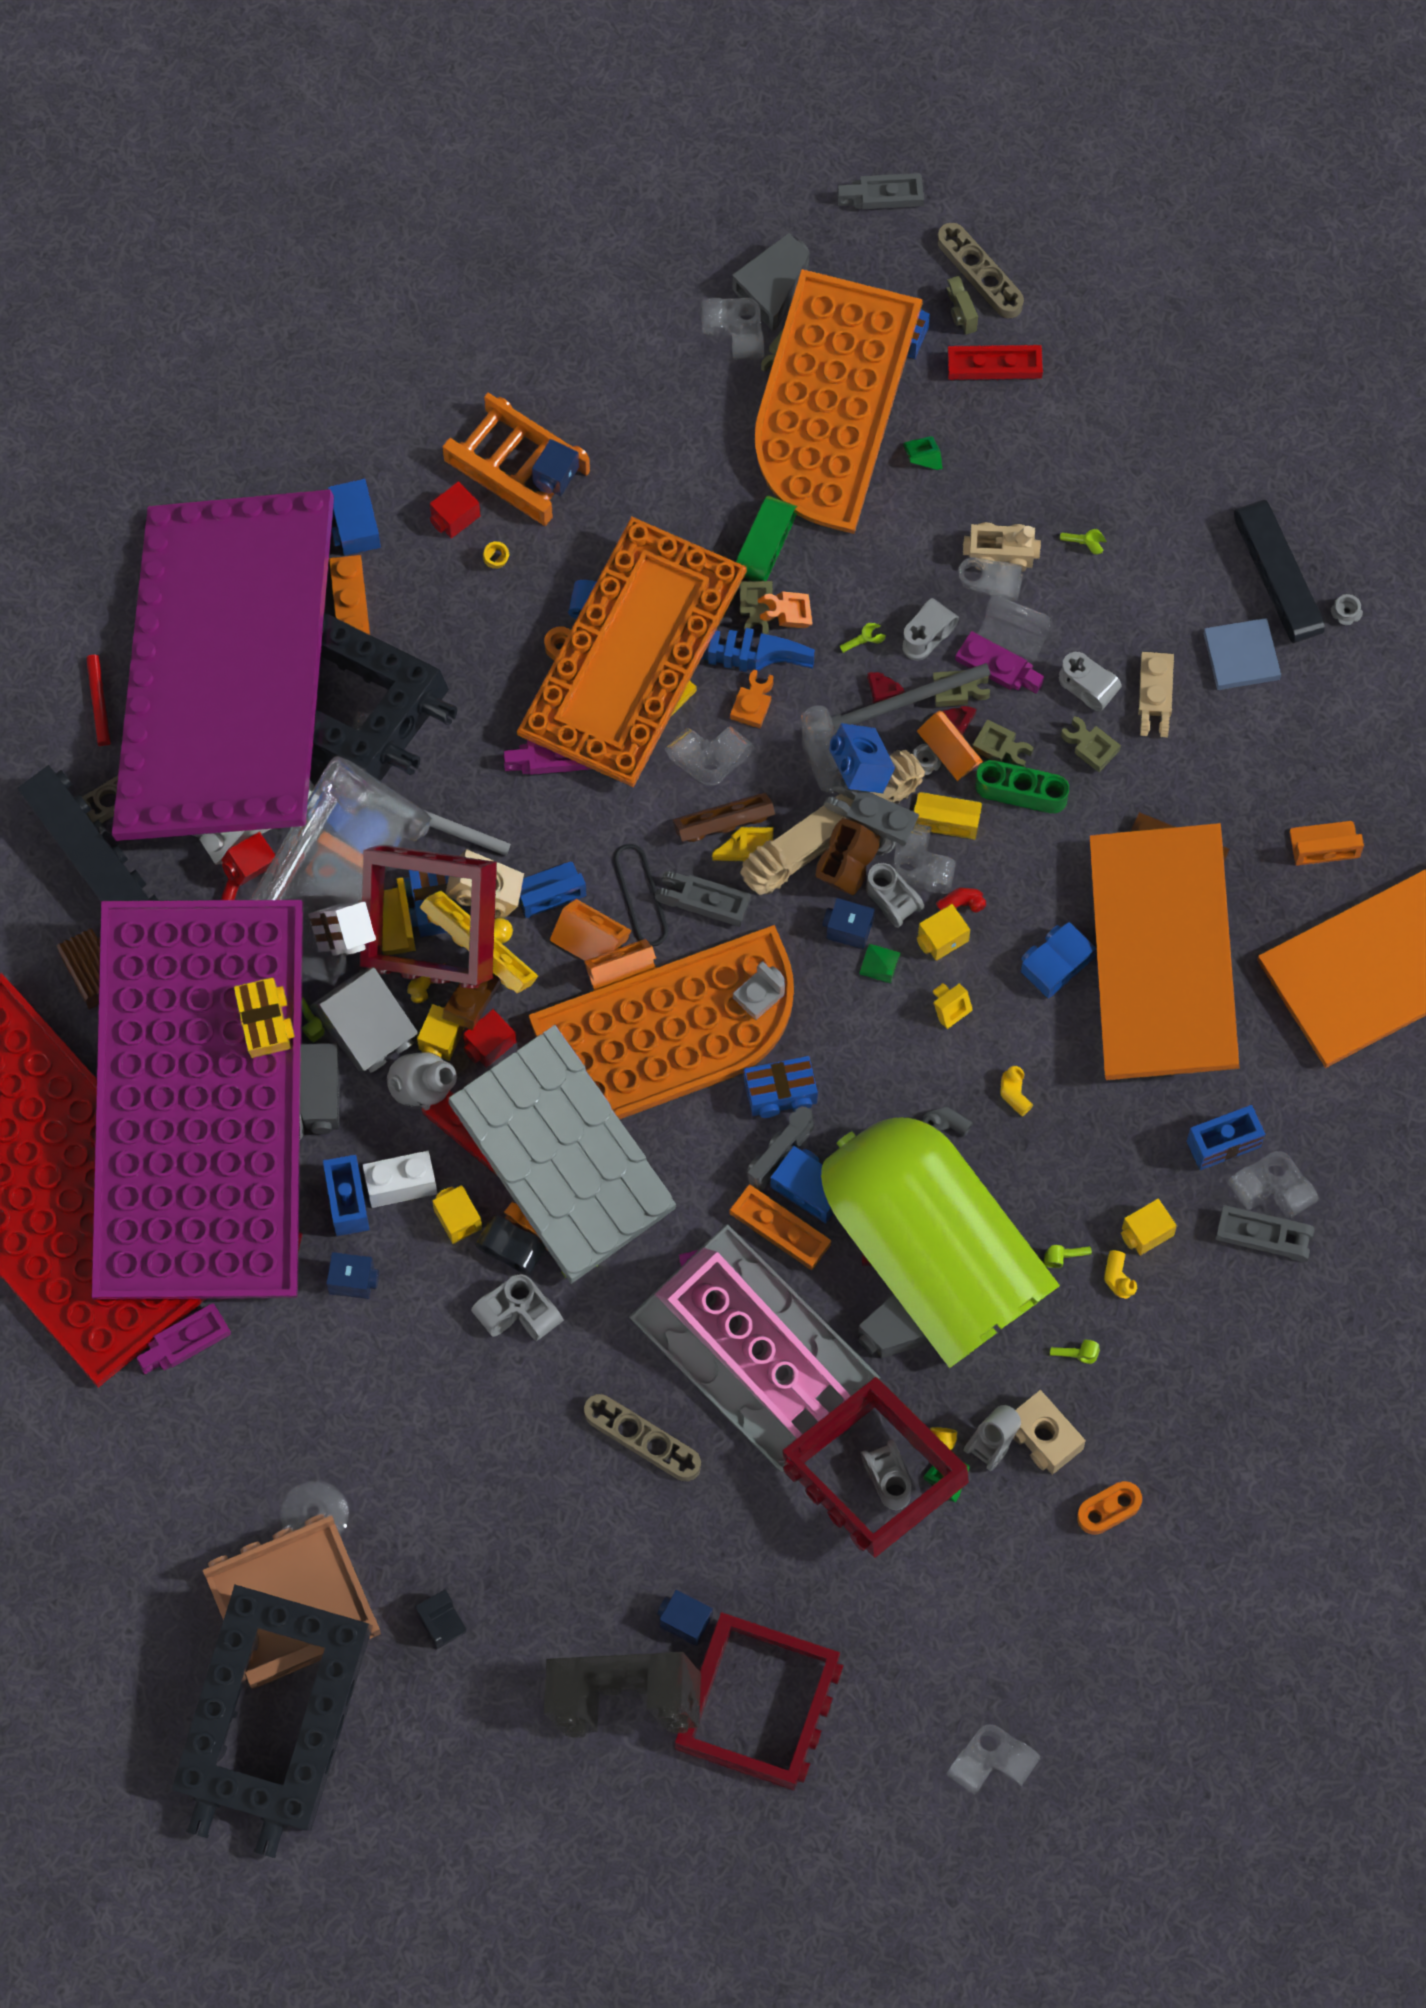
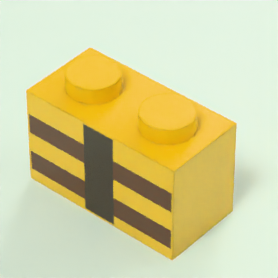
M274 978L235 986V995L251 1058L291 1049L289 1039L294 1038L295 1035L291 1019H284L282 1007L288 1006L283 986L277 987Z

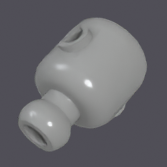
M433 1053L406 1054L396 1059L390 1066L387 1075V1086L392 1097L398 1103L408 1107L421 1106L424 1110H429L430 1105L444 1100L449 1090L454 1087L457 1073L450 1063L443 1061Z

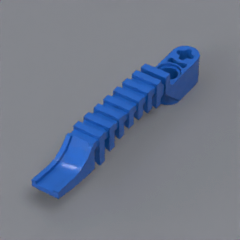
M578 580L575 582L568 610L571 617L578 618L597 581ZM746 628L741 649L736 648L737 631L729 630L726 646L720 645V631H715L701 658L708 660V664L716 665V662L722 663L724 668L739 667V671L747 672V670H757L759 672L764 667L779 662L813 669L815 650L784 638L761 633L757 653L751 652L754 629Z

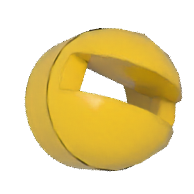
M498 541L489 543L483 552L484 563L492 569L503 567L509 558L507 546ZM498 550L502 554L495 562L491 561L490 559Z
M942 1427L930 1428L950 1450L955 1447L957 1440L956 1430Z

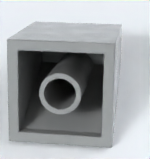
M374 967L360 970L309 1005L310 1009L320 1019L323 1026L358 1071L368 1069L371 1073L387 1062L384 1058L394 1050L397 1054L403 1052L414 1044L411 1038L418 1034Z

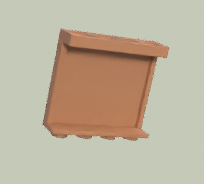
M324 1514L314 1516L304 1522L305 1527L292 1531V1528L281 1530L272 1536V1541L260 1545V1542L248 1544L240 1549L241 1554L228 1559L227 1555L213 1559L208 1563L209 1568L203 1570L223 1620L234 1584L369 1623L373 1625L369 1639L381 1635L380 1628L368 1604L332 1515L326 1518ZM258 1628L259 1645L257 1651L253 1650L245 1674L253 1690L320 1661L325 1648Z

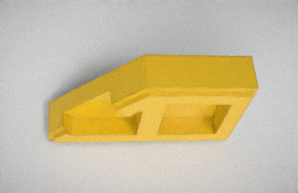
M740 827L731 835V838L712 852V861L747 860L750 856L749 853H753L757 846H763L769 840L773 841V828Z

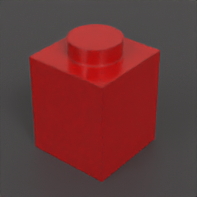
M459 481L430 503V521L440 533L445 531L451 539L481 516L479 502Z
M259 831L228 849L221 861L223 862L222 868L226 876L230 880H235L240 887L269 870L278 858Z
M494 1009L481 1018L473 1030L468 1029L463 1033L465 1043L463 1049L473 1062L477 1063L480 1061L486 1068L516 1044L515 1031Z

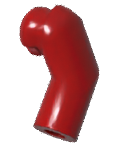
M960 887L937 901L936 905L940 911L951 904L955 908L960 905H969L970 909L977 913L986 907V900L983 898V893L980 890Z

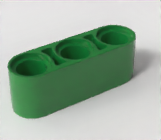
M769 495L765 498L736 561L747 567L744 579L752 582L767 581L795 521L797 513L794 510L798 506Z
M995 760L985 761L977 769L975 789L985 799L1054 814L1061 812L1067 805L1069 784L1060 775ZM994 777L998 781L992 784L985 782L983 778ZM1025 784L1029 789L1021 791L1015 785ZM1049 791H1056L1059 794H1061V796L1058 798H1052L1048 796L1046 793Z

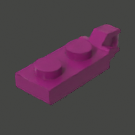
M973 631L970 632L955 656V661L970 669L987 663L991 673L988 676L989 679L1009 690L1012 688L1019 690L1022 686L1037 694L1043 684L1044 676L1034 671L1031 663Z
M527 740V744L519 745V750L504 751L503 754L505 771L522 770V774L534 775L591 769Z
M214 1303L155 1335V1339L148 1344L150 1350L137 1357L138 1364L144 1374L153 1371L159 1366L162 1367L163 1371L170 1367L173 1368L231 1335V1331Z

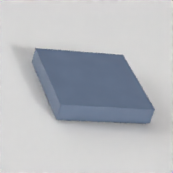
M1267 618L1204 629L1203 634L1217 690L1280 680L1281 672Z

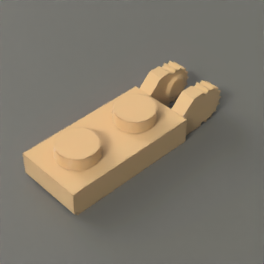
M1142 652L1138 712V715H1141L1140 736H1148L1150 731L1149 716H1161V722L1159 723L1160 737L1168 738L1169 717H1171L1174 654Z

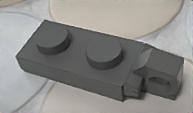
M920 173L860 176V180L852 181V185H838V206L854 205L857 209L924 206L922 175Z

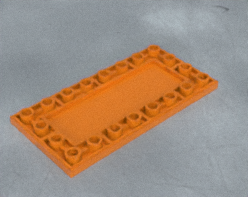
M631 516L520 724L517 735L634 788L744 578L747 567Z
M1221 823L1090 835L1105 1079L1115 1080L1240 1069Z
M1426 869L1258 956L1257 961L1325 1068L1426 1016Z

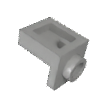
M762 961L757 965V973L733 993V999L757 1020L784 996L785 979L774 966L769 968Z

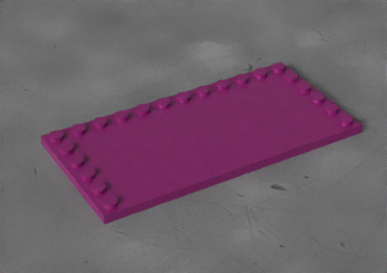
M331 489L148 506L112 835L116 841L306 826L334 503Z
M302 900L101 901L92 1272L93 1299L298 1298ZM274 978L277 987L283 986L288 1006L282 1007L284 1019H291L295 1037L289 1039L291 1049L251 1058L247 1048L234 987Z

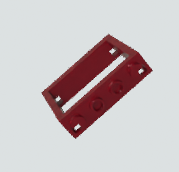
M382 844L364 849L362 902L366 903L376 940L365 943L366 949L360 951V966L374 967L378 974H390L392 971L399 972L401 977L407 979H418L421 976L429 977L431 982L438 984L450 983V981L460 982V987L478 988L479 984L493 979L497 862ZM385 866L472 879L469 968L382 954Z
M877 1377L873 1378L782 1450L785 1465L783 1470L793 1482L799 1481L805 1487V1492L810 1500L816 1505L821 1503L828 1510L827 1513L831 1521L838 1528L844 1526L851 1534L850 1537L857 1548L861 1551L867 1550L874 1558L969 1483L967 1466ZM875 1408L944 1477L875 1533H872L804 1463Z
M721 1612L677 1735L675 1750L795 1791L798 1781L805 1782L811 1763L805 1762L808 1750H816L822 1730L816 1728L820 1716L827 1718L833 1697L827 1695L831 1683L838 1685L844 1665L839 1663L840 1652ZM732 1631L826 1662L789 1771L694 1738Z

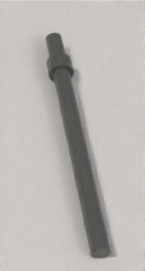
M987 663L842 716L840 713L829 716L828 721L804 730L808 741L830 733L836 735L841 723L855 725L991 675Z

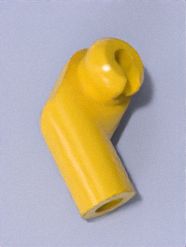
M421 976V978L411 980L407 992L411 994L412 1002L421 1003L428 999L426 989H428L430 984H433L431 978Z
M1011 1066L1001 1077L1000 1094L1023 1117L1033 1107V1104L1021 1093L1022 1080L1025 1075L1024 1071L1018 1066Z

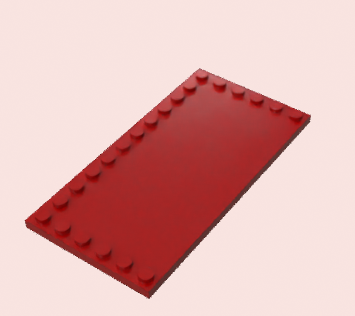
M0 973V1277L99 1388L148 1348V1344L155 1339V1335L178 1323L206 1299L92 1298L97 1078L8 979Z

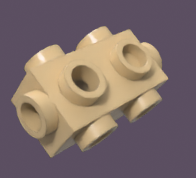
M987 522L978 525L971 524L970 536H964L963 555H969V564L975 565L981 571L993 570L995 566H1007L1009 571L1020 573L1024 572L1026 568H1032L1034 559H1040L1041 540H1035V528L1022 524L996 526Z

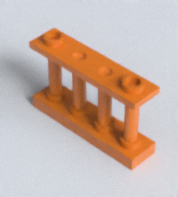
M488 392L484 396L485 411L488 412L487 416L465 442L458 443L452 438L447 440L442 446L444 461L546 526L553 518L550 499L554 493L533 492L524 484L532 475V468L550 439L559 442L578 452V471L585 476L590 472L589 457L582 448L578 446L572 447L513 409L506 399L502 397L496 398ZM499 420L513 428L514 430L490 459L486 458L484 460L475 454L474 450ZM524 436L539 445L515 475L509 476L500 470L499 466Z

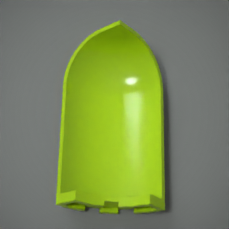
M912 1118L885 1119L868 1127L857 1136L852 1131L846 1134L836 1143L839 1149L824 1161L821 1170V1180L825 1196L835 1216L949 1368L997 1333L993 1328L997 1325L1000 1329L1004 1328L1060 1286L955 1146L933 1126Z

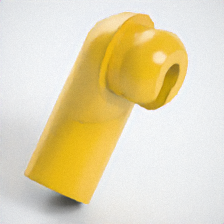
M1112 1250L1109 1251L1104 1280L1116 1296L1126 1299L1136 1293L1137 1283L1122 1272L1125 1253Z

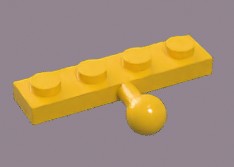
M442 891L427 897L419 908L427 914L428 919L432 923L441 926L447 931L457 945L465 947L469 951L470 915ZM495 918L493 973L500 978L501 983L506 988L519 993L532 986L538 975L503 945V943H506L511 938L513 928L508 920Z

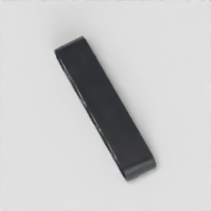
M1264 499L1235 509V523L1290 641L1294 644L1323 634L1325 627L1321 613L1267 500Z

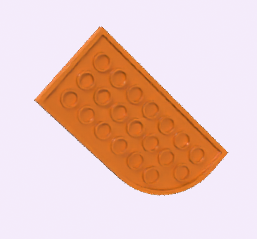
M801 269L755 427V448L761 473L767 485L778 499L798 506L794 510L798 516L821 526L855 534L923 304L922 299Z
M775 925L528 1016L536 1037L556 1025L620 1120L744 1073L745 1068L754 1067L764 1059L780 1040L790 1019L794 995L793 973L786 950ZM763 961L769 968L774 966L781 972L785 979V993L781 999L755 1020L733 999V993L757 973V965Z

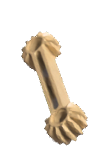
M907 750L894 751L890 756L895 770L883 794L870 793L898 804L902 799H907L912 792H915V788L923 781L922 777L925 771L919 760ZM842 794L835 797L846 802L850 807L854 801ZM822 806L774 841L769 840L763 846H757V849L753 853H749V858L742 864L743 868L740 874L743 876L744 881L759 895L765 893L768 895L774 889H780L784 882H788L790 875L829 848L833 829L845 817Z

